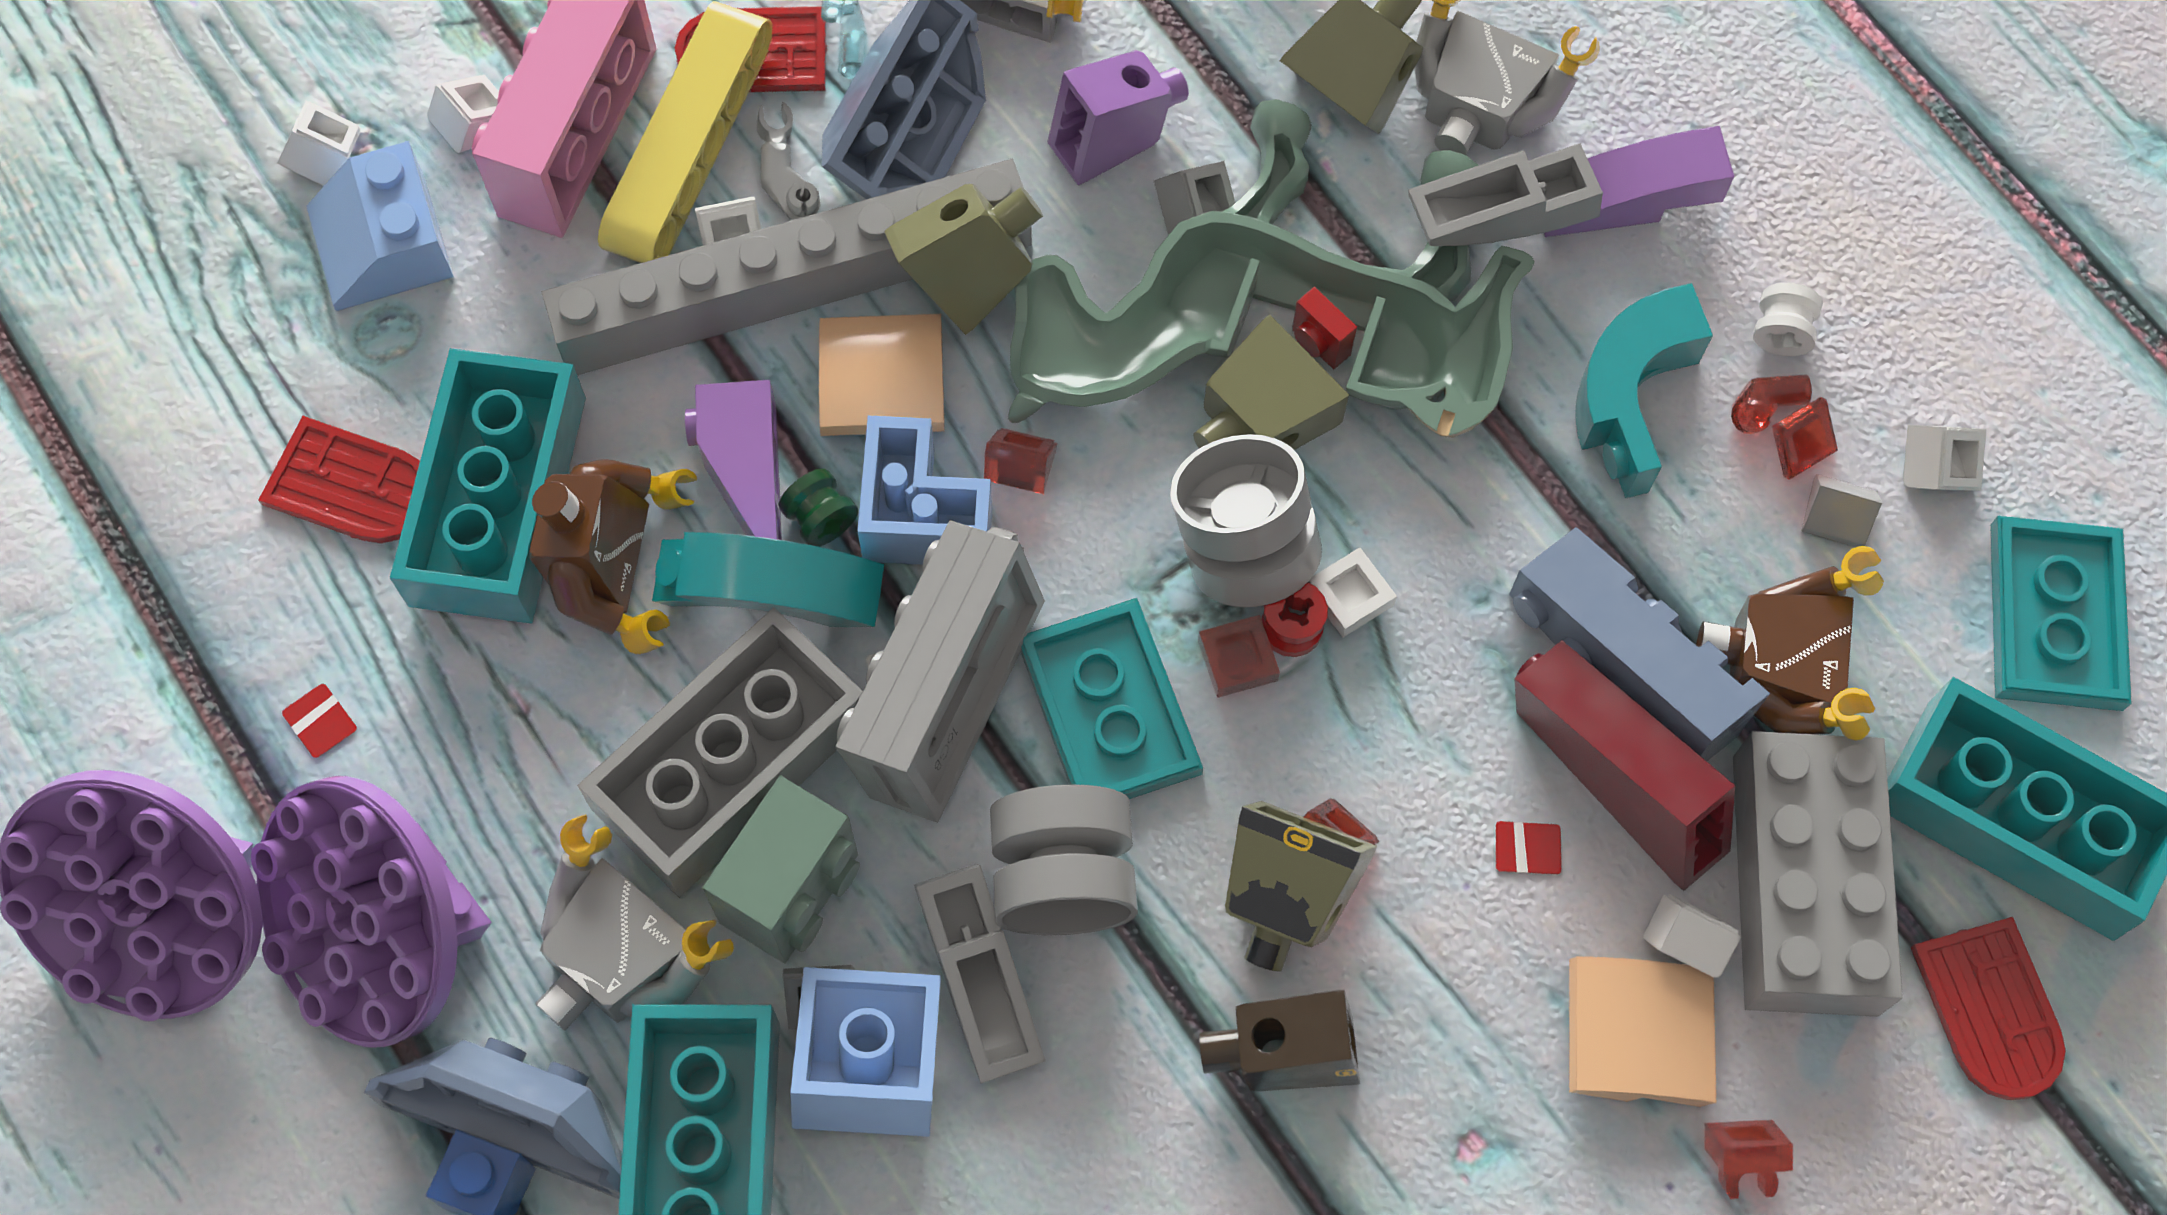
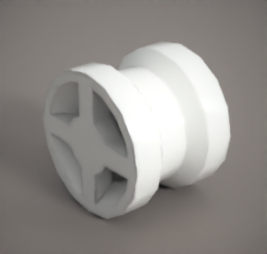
M1778 283L1765 288L1759 303L1760 310L1764 315L1755 325L1753 333L1754 342L1761 349L1781 356H1799L1812 351L1817 338L1813 322L1821 315L1822 297L1815 290L1795 283Z

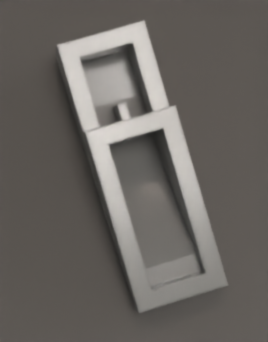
M1579 143L1532 160H1528L1523 150L1408 189V196L1430 246H1461L1528 237L1597 218L1600 216L1603 192Z
M975 864L915 884L914 887L980 1083L1045 1062L1004 931L996 924L995 909L981 865Z

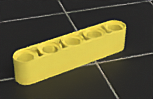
M712 2L707 7L604 212L598 230V245L601 249L639 263L670 255L766 58L773 32L772 22L769 19L719 2Z

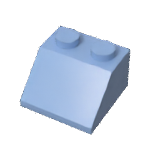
M409 141L350 157L306 206L331 300L336 311L454 277L427 183Z
M804 967L791 1084L792 1129L930 1137L941 975Z

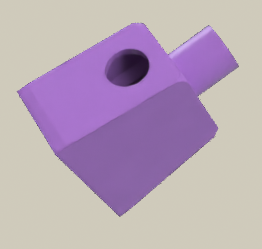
M1137 50L1063 72L1047 143L1079 186L1154 146L1160 139L1168 108L1188 99L1189 88L1182 72L1175 67L1159 73L1145 53Z

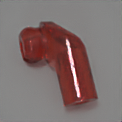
M1803 374L1751 379L1731 407V418L1736 429L1745 434L1758 433L1769 426L1771 423L1769 420L1778 407L1808 405L1812 397V386L1809 376Z

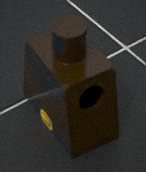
M1345 990L1241 1004L1236 1006L1237 1029L1201 1032L1199 1036L1204 1074L1241 1070L1250 1091L1360 1084L1353 1016ZM1273 1040L1284 1041L1282 1046L1276 1051L1262 1052L1268 1042Z

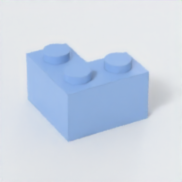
M868 415L858 520V537L862 558L878 563L923 565L928 547L933 541L940 540L949 520L986 532L991 529V479L933 476L934 442L931 418Z

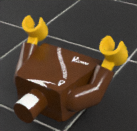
M601 459L579 464L573 467L570 474H552L545 480V483L535 491L532 498L533 509L538 515L530 546V558L550 586L555 606L562 614L608 635H612L615 631L620 632L623 645L633 654L647 653L664 646L663 642L652 638L648 631L657 632L670 626V621L663 612L656 609L649 610L634 617L624 614L628 610L650 505L644 498L647 494H651L654 503L663 510L690 506L695 501L681 498L677 494L675 484L697 481L695 473L689 469H679L651 476L650 468L615 460Z
M1858 546L1845 554L1842 560L1841 571L1831 566L1750 595L1740 610L1734 627L1703 621L1698 632L1696 646L1701 647L1709 640L1728 657L1727 665H1730V675L1743 686L1753 678L1770 693L1754 716L1775 733L1831 734L1836 727H1840L1843 735L1848 739L1862 740L1868 735L1870 727L1863 716L1855 714L1873 713L1876 709L1867 692L1859 688H1848L1854 597H1848L1845 594L1846 589L1851 587L1857 593L1864 596L1878 593L1884 583L1879 572L1872 571L1864 575H1859V573L1864 568L1878 565L1881 559L1874 549L1867 546Z

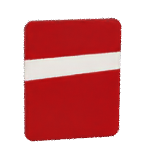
M326 684L318 685L282 711L283 717L314 758L320 757L357 730L355 723Z
M1497 822L1496 869L1500 872L1560 874V826L1543 823Z

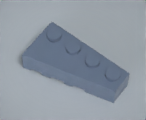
M1575 527L1519 570L1509 593L1513 598L1516 612L1530 627L1535 629L1539 627L1555 645L1563 640L1704 760H1710L1739 736L1770 693L1753 678L1742 686L1722 668L1728 663V657L1709 640L1701 647H1697L1682 634L1679 625V615L1662 600L1647 599L1644 601L1636 594L1638 591L1636 578L1581 530Z

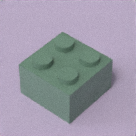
M780 775L702 887L719 924L786 964L795 949L804 952L813 942L821 928L823 918L818 914L832 894L840 897L845 893L860 867V863L855 860L858 852L849 816Z

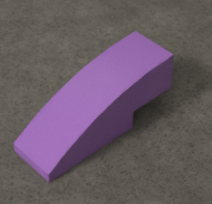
M1720 126L1684 131L1644 140L1587 158L1603 192L1600 216L1565 228L1544 232V236L1551 237L1655 223L1661 221L1666 209L1723 202L1734 179V173Z

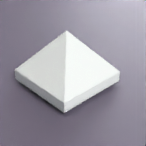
M755 197L695 208L703 245L761 229Z

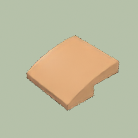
M941 314L820 318L819 422L821 436L866 434L868 415L931 418L932 432L945 431Z
M1583 956L1569 959V1092L1625 1102L1648 1098L1697 1107L1717 1103L1714 977L1689 965L1669 962Z

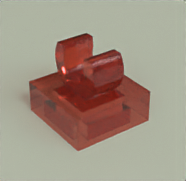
M1773 1120L1705 1123V1150L1718 1166L1719 1183L1729 1198H1739V1180L1746 1173H1758V1188L1765 1197H1774L1779 1183L1776 1172L1793 1171V1144Z

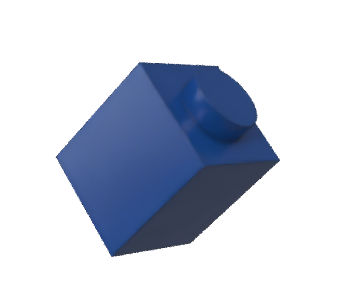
M456 1129L425 1196L443 1209L458 1215H516L536 1168L519 1153Z

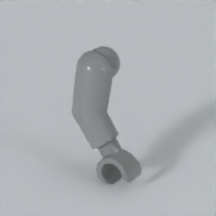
M782 102L781 114L785 126L781 129H774L766 123L763 106L761 105L757 119V132L760 138L765 141V144L761 147V186L792 220L814 215L820 208L819 191L791 168L790 145L786 144L793 126L791 109L785 102Z

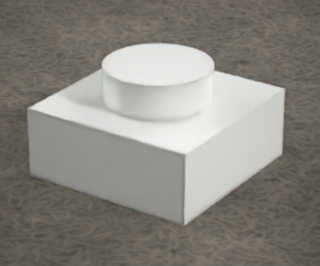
M1360 547L1317 573L1308 581V583L1316 586L1324 595L1328 605L1327 618L1342 638L1393 607L1397 595Z

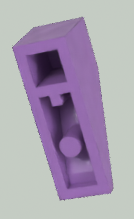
M757 380L695 385L696 408L685 409V429L688 446L698 445L706 471L745 535L782 540L781 511L778 506L780 500L777 410L771 381Z

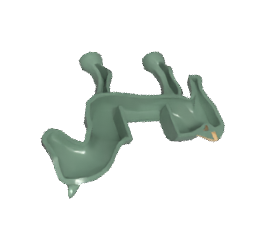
M1278 99L1261 101L1254 110L1250 126L1261 152V171L1255 185L1238 202L1222 212L1210 211L1179 222L1155 251L1141 283L1126 294L1113 309L1105 313L1089 299L1074 266L1059 256L1045 255L1031 260L1033 263L1031 271L1015 286L1016 312L1010 346L1011 376L1019 389V393L1010 407L1008 420L1011 423H1019L1051 401L1062 405L1087 407L1126 399L1155 384L1184 362L1202 353L1228 358L1236 345L1253 298L1295 311L1297 300L1315 287L1357 326V330L1365 332L1346 387V392L1349 396L1396 410L1408 408L1433 432L1440 436L1454 438L1471 431L1496 408L1504 387L1513 350L1511 328L1513 292L1521 279L1532 270L1534 260L1531 255L1522 250L1501 246L1495 251L1474 286L1455 307L1451 301L1455 300L1471 281L1469 245L1430 246L1427 242L1424 250L1413 265L1404 270L1364 265L1328 252L1292 232L1274 226L1273 223L1289 203L1304 193L1308 180L1309 164L1303 155L1302 148L1309 137L1312 124L1308 114L1295 104ZM1450 150L1433 151L1424 160L1420 179L1421 185L1479 165L1467 155ZM1444 391V399L1441 402H1436Z

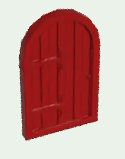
M825 6L737 8L769 19L772 22L773 28L768 53L749 92L826 91V53L828 47L826 44ZM704 12L690 19L678 33L674 47L677 64H679Z
M302 416L258 501L261 505L337 531L351 538L381 544L400 540L420 460L397 447H392Z
M2009 917L1971 929H1961L1957 933L1913 945L1911 947L1912 953L1949 1040L1952 1052L1969 1081L1986 1094L2005 1100L2029 1099L2051 1087L2063 1069L2066 1053L2065 1044L2058 1020L2014 918Z

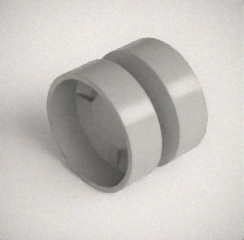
M1251 434L1230 436L1211 442L1198 449L1177 469L1170 487L1171 503L1181 536L1183 537L1194 581L1204 594L1219 603L1230 606L1257 607L1289 597L1300 590L1313 577L1321 561L1322 544L1315 513L1311 506V497L1304 466L1298 454L1290 446L1268 436Z
M1053 785L1018 791L1004 796L992 804L990 807L992 854L999 861L1009 864L998 870L993 877L995 920L998 926L1008 931L1022 934L1072 935L1114 928L1136 917L1138 909L1134 866L1123 859L1116 858L1128 852L1133 845L1130 801L1126 795L1100 786Z

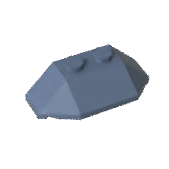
M909 0L873 43L823 132L821 167L866 200L945 178L986 102L982 57L976 37V32L979 31L977 13L961 0Z
M488 1038L485 1047L463 1039L370 1079L364 1091L366 1095L382 1107L454 1134L456 1129L519 1153L533 1166L617 1199L620 1197L622 1154L602 1102L590 1088L586 1087L589 1077L571 1067L551 1062L548 1070L544 1071L523 1063L527 1053L501 1040Z

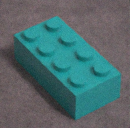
M454 348L449 349L390 574L392 583L408 607L533 623L543 576L530 558V546L538 515L533 509L532 498L535 491L545 483L549 476L552 474H568L586 400L573 364Z
M1952 677L1928 702L1887 779L1890 817L2112 941L2117 940L2146 920L2167 876L2166 792L1955 677Z
M632 1004L618 1215H771L780 1022L772 1005Z

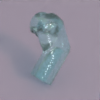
M822 0V20L826 23H840L838 72L843 77L854 79L868 54V33L859 0Z

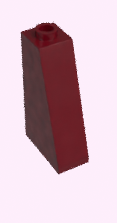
M1563 640L1544 655L1541 653L1533 655L1521 666L1517 676L1514 678L1516 713L1679 888L1685 891L1731 852L1735 785Z

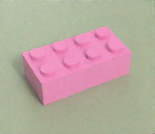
M548 0V9L539 26L531 28L526 36L523 46V57L513 75H508L500 86L498 105L488 124H482L478 128L472 144V155L497 217L554 236L564 237L657 50L645 0Z

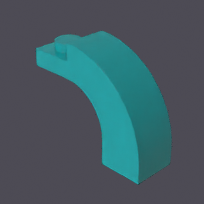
M1692 283L1648 295L1633 303L1616 316L1599 338L1580 382L1575 406V423L1581 449L1585 450L1603 445V460L1607 473L1612 479L1619 480L1625 499L1649 493L1662 468L1640 411L1637 397L1638 387L1657 374L1699 364L1713 337Z
M685 532L684 539H662L660 554L655 567L656 579L652 602L671 607L720 606L769 612L774 607L783 615L804 619L828 627H875L884 564L840 551L778 539L725 533Z

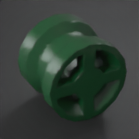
M824 468L811 471L797 479L786 489L778 503L783 515L789 520L797 521L801 526L800 536L807 545L817 547L826 545L842 535L852 525L858 515L856 504L851 498L840 496L836 491V479L829 470Z

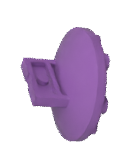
M110 770L83 771L58 778L45 785L18 808L6 825L1 837V915L15 929L32 956L45 970L63 984L66 993L77 1002L85 1004L95 1003L106 1009L134 1016L143 1021L178 1018L198 1013L223 999L244 977L257 955L262 934L261 901L255 879L250 870L253 843L230 837L220 824L204 809L181 793L157 781L140 775ZM107 995L125 998L126 1004L115 999H112Z
M349 776L323 778L301 785L289 792L272 812L266 824L261 843L256 844L251 852V863L257 875L256 885L262 908V927L265 935L262 953L267 967L273 973L282 976L286 985L299 1002L300 1012L308 1024L314 1027L322 1025L335 1036L355 1045L371 1048L390 1046L421 1033L431 1025L440 1014L450 994L456 970L457 947L481 939L492 923L464 884L457 881L446 866L447 861L407 810L384 790L358 778ZM295 973L302 978L308 987L302 988Z

